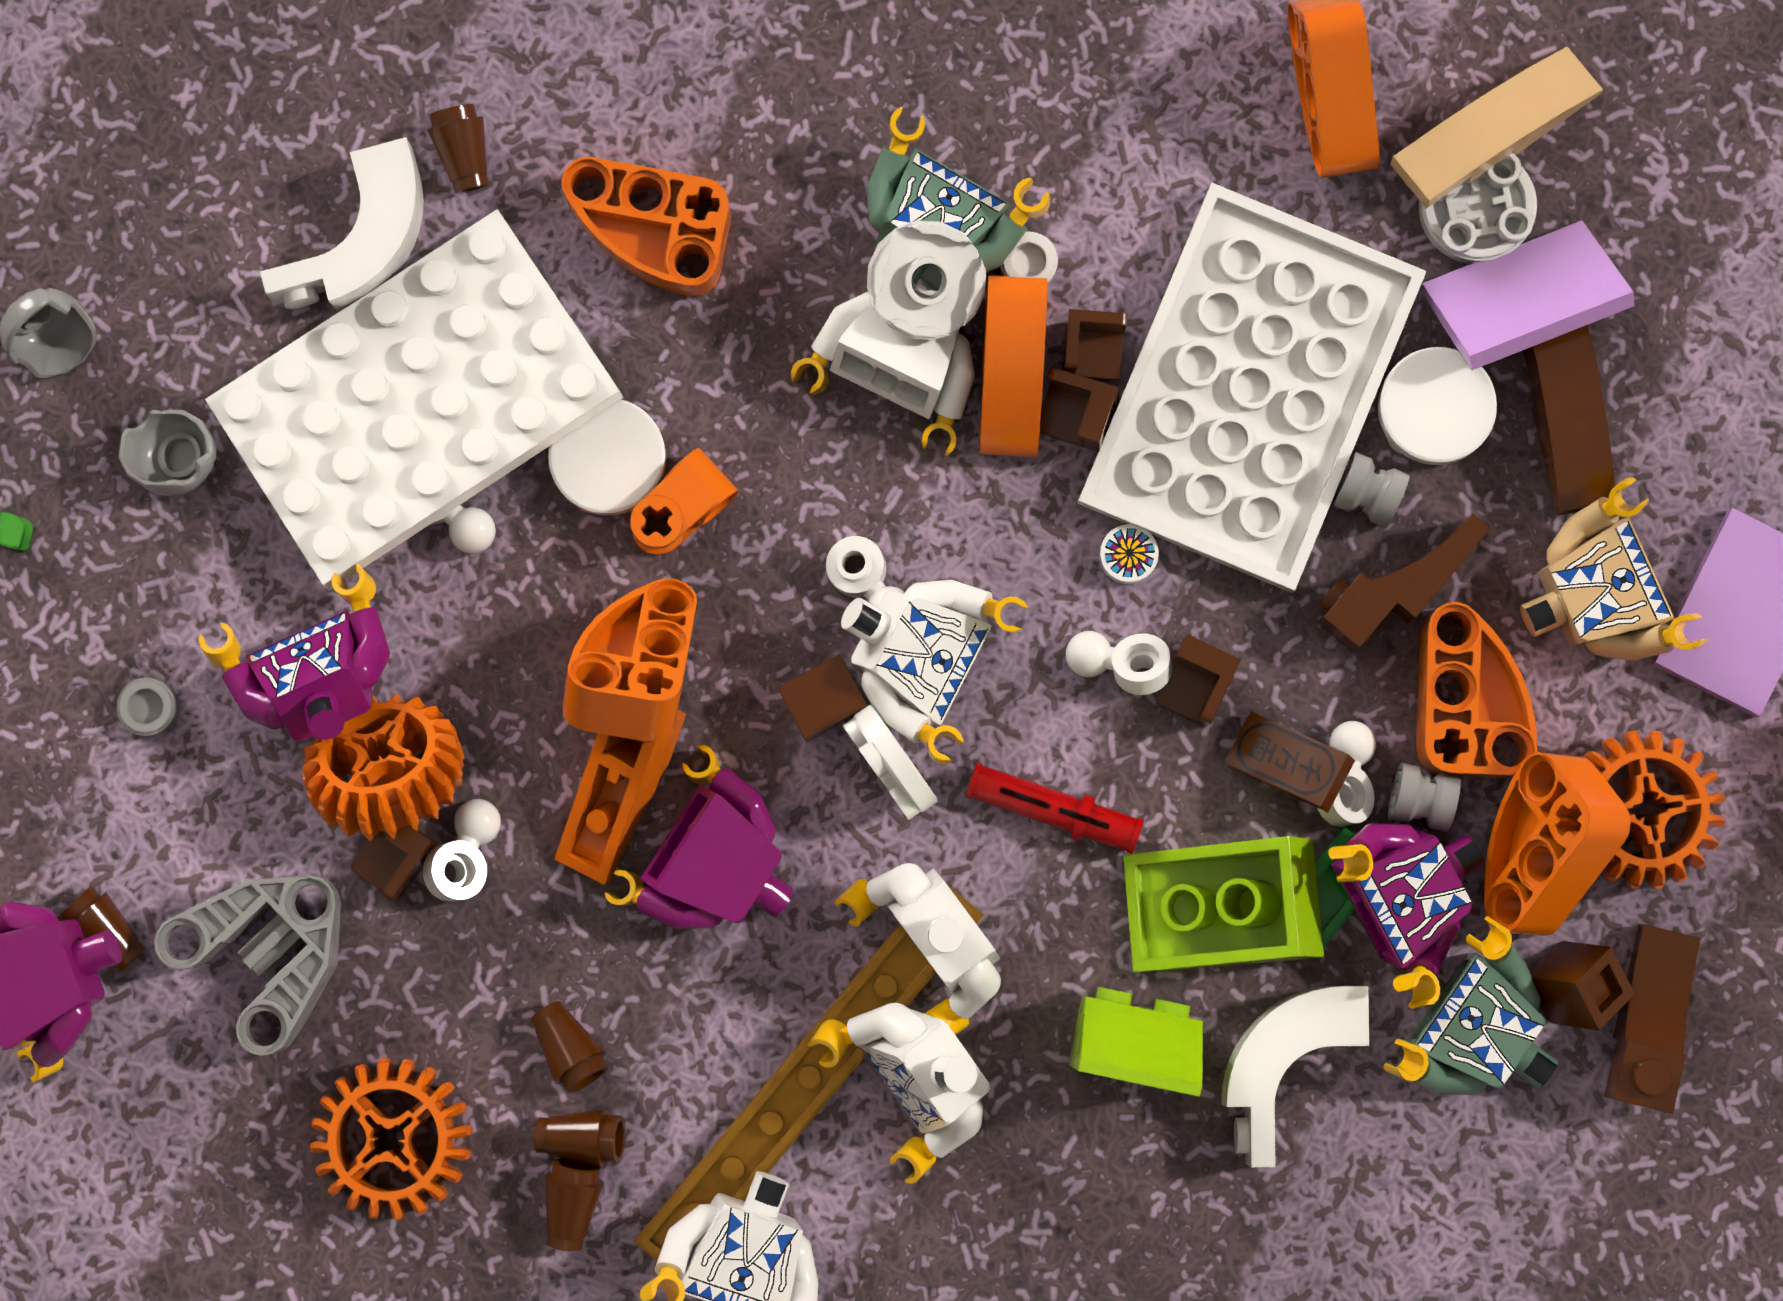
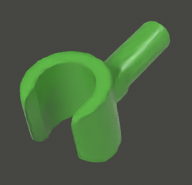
M0 512V546L27 551L33 532L32 523L14 514Z

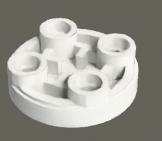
M1513 153L1471 183L1464 181L1427 209L1419 200L1420 221L1428 239L1444 255L1466 264L1493 260L1515 250L1531 233L1537 212V198L1533 183L1521 166L1519 158Z
M1445 347L1425 348L1404 357L1385 378L1378 397L1379 422L1391 448L1416 462L1428 465L1450 464L1474 452L1490 434L1497 413L1495 389L1483 367L1471 370L1458 350Z
M621 399L550 445L548 461L552 478L568 501L582 511L596 515L612 516L632 511L639 501L662 482L666 466V449L662 435L653 419L635 404Z
M868 705L855 714L853 719L843 725L908 820L938 802L935 794L873 706Z

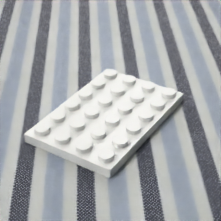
M1211 183L1077 504L1122 523L1132 524L1158 538L1293 593L1298 585L1426 271Z
M496 209L205 400L325 588L331 590L333 588L332 576L334 573L337 572V576L344 580L357 573L356 564L362 568L371 564L624 397L498 209Z

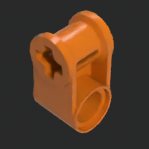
M697 448L676 464L662 482L634 507L630 518L633 539L637 546L647 554L656 556L668 554L675 550L700 526L705 525L720 513L736 497L740 490L700 448ZM651 514L658 520L665 515L669 516L667 521L669 534L665 537L658 532H654L649 536L645 535L648 530L645 518Z

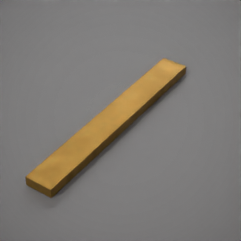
M948 885L977 924L984 915ZM901 924L897 926L633 1241L656 1262L669 1228L698 1205L710 1204L718 1193L745 1201L756 1171L769 1173L866 1057L862 1049L852 1043L836 1066L827 1068L821 1066L819 1061L829 1048L822 1044L808 1047V1043L822 1023L828 1019H834L847 1026L850 1018L886 1004L900 1003L908 1007L936 973Z

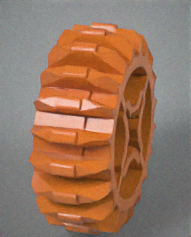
M395 693L388 702L381 703L373 695L372 707L366 713L344 722L343 730L339 735L327 740L314 737V744L304 748L305 764L302 766V779L312 808L316 809L317 814H321L322 819L327 822L329 828L339 826L340 830L347 837H351L361 830V833L371 841L379 831H386L394 840L397 830L406 826L418 832L419 820L423 817L438 819L439 805L454 803V788L463 785L462 768L464 767V753L456 729L451 725L449 719H445L437 705L426 707L419 696L405 703ZM418 750L424 753L421 759L414 757ZM346 774L352 775L348 783L343 781Z
M1634 730L1624 734L1623 748L1614 737L1602 741V749L1606 759L1595 751H1589L1583 756V758H1587L1595 765L1607 782L1619 768L1627 764L1629 777L1624 778L1625 792L1621 799L1627 809H1632L1634 805L1642 803L1643 795L1646 796L1644 803L1653 801L1654 805L1669 804L1670 806L1669 809L1655 811V814L1647 816L1646 825L1643 824L1645 817L1636 818L1635 814L1630 815L1631 824L1629 831L1633 835L1635 846H1641L1643 858L1633 856L1620 848L1604 870L1605 880L1615 882L1625 870L1627 888H1640L1644 875H1646L1647 882L1652 889L1663 888L1666 880L1665 871L1674 882H1682L1687 879L1683 861L1694 869H1700L1706 864L1703 855L1696 848L1697 846L1708 850H1714L1718 847L1719 841L1714 836L1706 833L1707 827L1715 828L1725 825L1724 817L1710 814V805L1725 802V796L1723 793L1718 792L1708 794L1705 785L1713 783L1718 778V774L1711 770L1698 775L1695 769L1702 763L1704 758L1703 754L1699 751L1692 752L1684 759H1681L1685 743L1683 739L1679 737L1672 739L1663 751V736L1660 731L1649 732L1643 746L1640 735ZM1646 762L1655 764L1669 772L1681 786L1684 795H1668L1662 792L1656 784L1654 773H1648ZM1688 812L1687 823L1679 841L1662 855L1660 843L1666 841L1665 826L1667 821L1676 814Z
M390 1058L378 1060L377 1078L374 1077L367 1064L364 1063L356 1066L355 1076L359 1086H356L345 1076L339 1077L335 1081V1085L344 1097L343 1100L331 1095H324L320 1100L323 1108L333 1113L332 1119L316 1117L312 1120V1128L328 1132V1140L312 1142L310 1150L313 1153L328 1151L331 1160L315 1168L317 1175L323 1176L335 1170L339 1179L328 1188L330 1195L336 1196L347 1187L351 1188L353 1192L346 1204V1208L351 1211L358 1209L364 1199L369 1198L368 1216L371 1219L381 1217L385 1202H389L390 1214L393 1220H401L405 1217L407 1199L417 1214L428 1211L425 1191L441 1202L448 1197V1192L439 1179L443 1177L450 1182L457 1183L463 1177V1173L458 1168L449 1164L451 1158L468 1160L471 1157L472 1151L470 1149L455 1146V1138L471 1135L473 1133L472 1126L463 1124L454 1127L452 1120L453 1116L460 1115L467 1110L466 1103L458 1102L447 1108L443 1099L454 1091L455 1086L449 1081L439 1086L436 1091L432 1090L430 1086L437 1073V1070L433 1067H427L421 1073L418 1080L413 1079L415 1061L412 1059H404L402 1061L398 1076H394L393 1064ZM395 1089L409 1093L420 1101L401 1116H393L384 1111L381 1106H375L367 1096L377 1090ZM354 1110L360 1117L358 1122L365 1130L366 1143L362 1151L355 1157L356 1159L351 1162L346 1148V1128ZM432 1115L438 1132V1147L435 1159L431 1167H429L423 1160L425 1156L417 1146L416 1136L420 1127ZM411 1119L413 1120L403 1130L405 1138L399 1140V1142L405 1143L401 1152L397 1148L378 1153L371 1158V1155L381 1147L378 1139L385 1137L379 1134L382 1126L386 1129H391L406 1124ZM386 1161L394 1163L403 1173L408 1171L417 1182L406 1187L391 1188L375 1184L366 1179L364 1175L381 1162Z

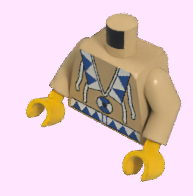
M1632 477L1623 479L1610 491L1609 499L1601 497L1568 517L1548 547L1547 561L1549 565L1538 571L1539 578L1547 594L1520 605L1522 619L1533 637L1562 626L1571 646L1584 643L1586 648L1595 656L1636 661L1668 653L1674 649V646L1681 650H1693L1707 643L1708 638L1694 642L1685 638L1683 628L1686 622L1703 617L1697 613H1690L1674 618L1629 517L1637 515L1649 502V497L1638 505H1629L1623 500L1622 489H1625L1637 479ZM1673 620L1670 624V627L1667 624H1664L1666 622Z

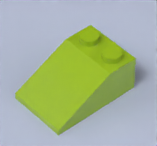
M1286 836L1123 855L1133 972L1270 963L1324 957L1313 839Z
M1102 987L1097 988L1096 998L1082 995L1068 1063L1069 1066L1079 1072L1200 1097L1203 1073V1021L1188 1018L1191 1006L1159 999L1155 1000L1154 1010L1130 1006L1133 994Z

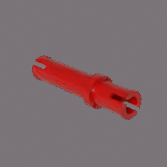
M979 762L976 763L965 795L967 798H974L1017 815L1071 832L1070 839L1080 842L1082 837L1122 849L1129 854L1134 852L1144 819H1137L1095 804L1096 797L1084 794L1083 799L1037 784L1036 782L983 766ZM1001 788L1049 803L1050 808H1044L1001 792ZM1064 808L1107 823L1109 827L1105 829L1064 815L1059 812V809Z

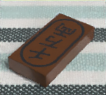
M1251 711L1224 763L1244 775L1328 813L1355 760L1347 753Z

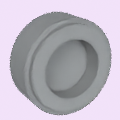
M139 678L130 682L123 688L117 700V714L122 725L128 731L144 737H155L167 732L174 725L179 713V702L173 689L166 683L154 678Z

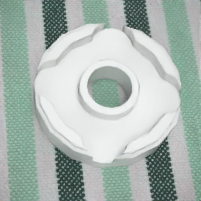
M916 220L895 228L877 245L868 264L867 290L874 310L890 328L913 339L937 340L950 335L949 333L958 330L961 326H965L976 315L985 296L986 270L978 250L963 232L940 221ZM923 264H935L942 275V283L939 290L928 297L918 296L914 292L911 283L914 271Z

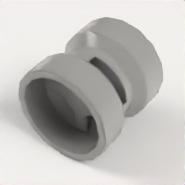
M1355 452L1346 468L1332 505L1346 512L1353 511L1361 505V512L1367 514L1370 522L1387 528L1402 500L1410 475L1395 468L1387 471L1380 469L1378 473H1375V465L1372 458Z
M1401 763L1392 787L1388 819L1408 823L1413 819L1420 820L1421 817H1424V822L1429 829L1448 832L1457 810L1461 777L1455 774L1439 773L1432 780L1429 774H1424L1420 766Z

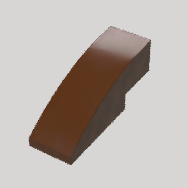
M1586 325L1523 350L1535 398L1532 409L1557 516L1576 513L1601 497L1609 499L1610 491L1615 487L1603 394L1589 327Z

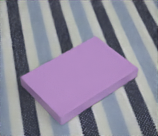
M1582 220L1520 244L1512 252L1493 260L1477 261L1422 283L1425 300L1471 370L1635 306L1633 290Z
M1731 508L1727 510L1674 618L1690 613L1700 614L1703 618L1686 622L1683 633L1685 638L1691 642L1708 638L1707 643L1693 650H1681L1674 646L1671 652L1654 656L1651 665L1756 718L1761 716L1783 672V533Z

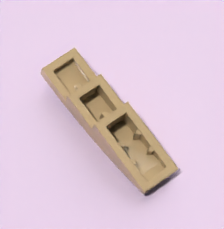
M1565 47L1510 78L1441 122L1395 154L1390 165L1427 209L1464 181L1471 183L1511 153L1515 156L1598 97L1603 89L1571 50Z

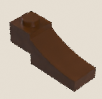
M1472 513L1435 549L1404 568L1371 580L1361 572L1350 583L1340 577L1319 601L1318 604L1326 612L1316 623L1348 650L1354 652L1363 645L1391 610L1406 623L1412 621L1420 614L1491 528Z
M1639 924L1627 974V979L1635 995L1618 1013L1613 1039H1616L1617 1042L1604 1097L1673 1114L1686 1055L1683 1054L1686 1020L1701 938L1646 924Z

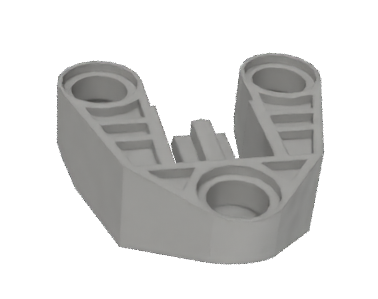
M308 875L246 880L162 923L156 932L154 945L156 954L161 962L170 968L180 970L198 968L209 962L230 943H235L266 912L273 908L277 914L237 951V954L243 959L242 961L250 969H253L259 977H262L301 939L304 940L307 945L264 986L266 989L238 1017L236 1024L237 1039L241 1046L251 1054L264 1056L280 1053L292 1044L305 1025L337 967L341 900L335 886L325 878ZM310 885L321 888L326 894L328 902L325 912L313 920L303 918L296 910L295 905L296 896L299 891ZM183 925L193 928L199 935L200 940L198 951L187 960L176 958L169 950L168 945L170 934L174 929ZM261 1011L272 1012L281 1023L279 1038L269 1046L259 1045L250 1035V1022Z

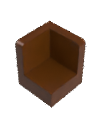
M1069 309L1065 323L1062 370L1100 382L1119 383L1121 380L1123 338L1127 327L1128 314Z
M1051 367L1047 377L1049 389L1041 410L1040 434L1099 452L1119 402L1118 388Z
M1187 634L1182 639L1172 660L1170 680L1157 692L1155 697L1156 704L1207 727L1211 724L1241 659Z
M840 654L784 683L779 688L780 694L806 743L851 720L855 714L867 707Z
M409 826L398 829L394 840L386 831H379L371 841L368 840L352 863L351 869L354 873L380 889L382 895L391 901H399L423 866L425 858L438 842L419 829L416 832Z
M1562 941L1529 971L1541 997L1540 1007L1546 1019L1553 1024L1599 1031L1635 995L1612 947Z

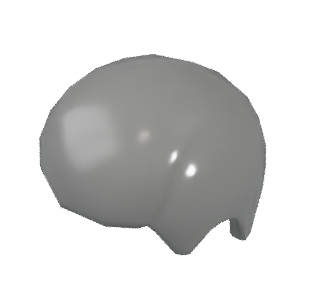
M39 288L25 293L9 305L0 321V337L2 348L7 352L14 364L20 363L24 365L35 377L49 378L67 373L85 361L96 344V328L83 306L72 295L53 288L46 290Z
M152 410L149 412L147 419L139 426L124 430L121 435L118 458L126 475L135 483L152 494L175 497L194 490L212 472L216 460V442L207 425L187 411L164 410L161 412L159 410Z

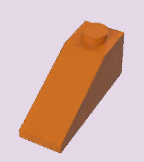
M678 710L672 734L656 742L639 741L597 733L554 860L603 885L610 882L614 874L613 872L616 870L669 765L686 713Z

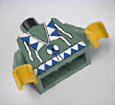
M903 107L898 108L890 120L889 129L893 137L890 146H883L867 185L869 222L880 232L874 249L897 227L916 220L940 221L963 232L978 250L979 256L982 258L986 272L999 268L1027 231L1024 224L1028 218L1040 217L1048 211L1050 207L1049 192L1047 191L1037 205L1032 207L1026 206L1022 203V198L1031 188L1033 180L1032 178L1023 179L1014 189L1013 197L1016 207L1011 214H1008L1007 211L1011 204L916 148L911 156L905 154L909 144L915 143L922 136L925 120L922 115L915 133L911 135L902 134L897 129L896 122L901 115ZM928 263L919 266L914 271L911 280L912 288L921 279L939 289L942 283V275L935 264Z
M1486 916L1484 921L1488 923L1490 928L1486 939L1480 941L1471 934L1466 936L1465 941L1467 945L1482 954L1484 958L1477 953H1467L1441 990L1438 1000L1430 1006L1408 1040H1395L1394 1044L1403 1048L1404 1057L1402 1062L1396 1067L1385 1063L1383 1067L1386 1072L1404 1080L1413 1081L1436 1094L1477 1095L1487 1086L1500 1089L1512 1072L1536 1089H1540L1548 1081L1558 1065V1060L1533 1043L1546 1023L1545 1018L1538 1012L1541 997L1526 962L1512 945V935L1507 928Z

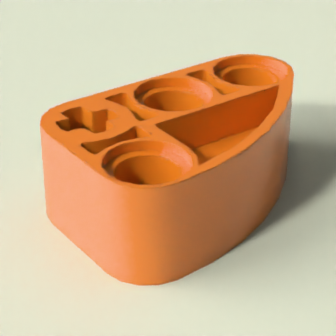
M1298 0L1289 2L1288 25L1293 63L1307 137L1317 175L1319 178L1378 169L1380 162L1368 32L1362 5L1358 0Z
M581 157L572 161L565 168L562 176V189L572 212L587 234L602 251L622 268L645 282L666 291L689 297L705 295L717 285L721 274L731 222L729 200L724 188L718 182L704 177L596 157ZM598 178L605 183V189L598 198L592 201H584L575 195L576 188L582 180ZM644 188L658 190L662 194L660 204L650 211H640L634 208L632 200L639 190ZM703 199L712 200L713 209L718 210V212L710 211L707 213L705 220H697L694 209L690 208H700ZM690 254L704 256L709 261L707 270L697 278L682 276L677 271V267L685 256Z
M988 276L985 299L979 455L1038 456L1045 355L1047 278Z
M663 578L653 581L613 602L588 625L573 649L567 668L563 716L570 725L586 732L646 742L663 740L672 734L677 719L697 605V596L691 586L677 579Z
M1459 602L1445 603L1427 614L1421 623L1419 632L1417 758L1423 768L1436 775L1446 773L1459 775L1460 777L1481 778L1514 776L1522 762L1530 754L1536 753L1538 750L1536 721L1525 681L1509 650L1495 631L1475 610ZM1442 616L1453 617L1461 624L1463 639L1458 646L1445 644L1437 635V623ZM1440 674L1452 675L1460 683L1462 694L1456 705L1445 704L1436 695L1435 683ZM1446 733L1451 735L1450 743L1458 742L1460 750L1459 754L1449 757L1448 763L1443 762L1444 753L1436 754L1434 749V742L1444 739ZM1501 734L1513 739L1518 747L1517 760L1510 767L1500 764L1493 756V742Z
M1542 752L1530 754L1515 773L1500 803L1487 851L1484 879L1485 916H1489L1507 928L1511 934L1547 936L1559 929L1629 835L1631 822L1625 804L1595 765L1587 758Z

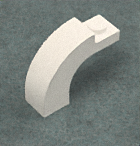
M406 137L350 152L360 191V209L356 223L344 241L331 251L260 272L265 293L276 305L284 303L287 309L309 306L319 301L318 293L326 291L328 301L338 312L394 277L400 271L416 243L422 222L424 203L423 186L415 152Z
M1323 986L1295 993L1265 1010L1243 1033L1227 1064L1222 1085L1221 1105L1245 1108V1118H1235L1234 1145L1236 1154H1245L1246 1165L1251 1168L1275 1167V1096L1282 1076L1294 1061L1318 1048L1369 1046L1368 986Z

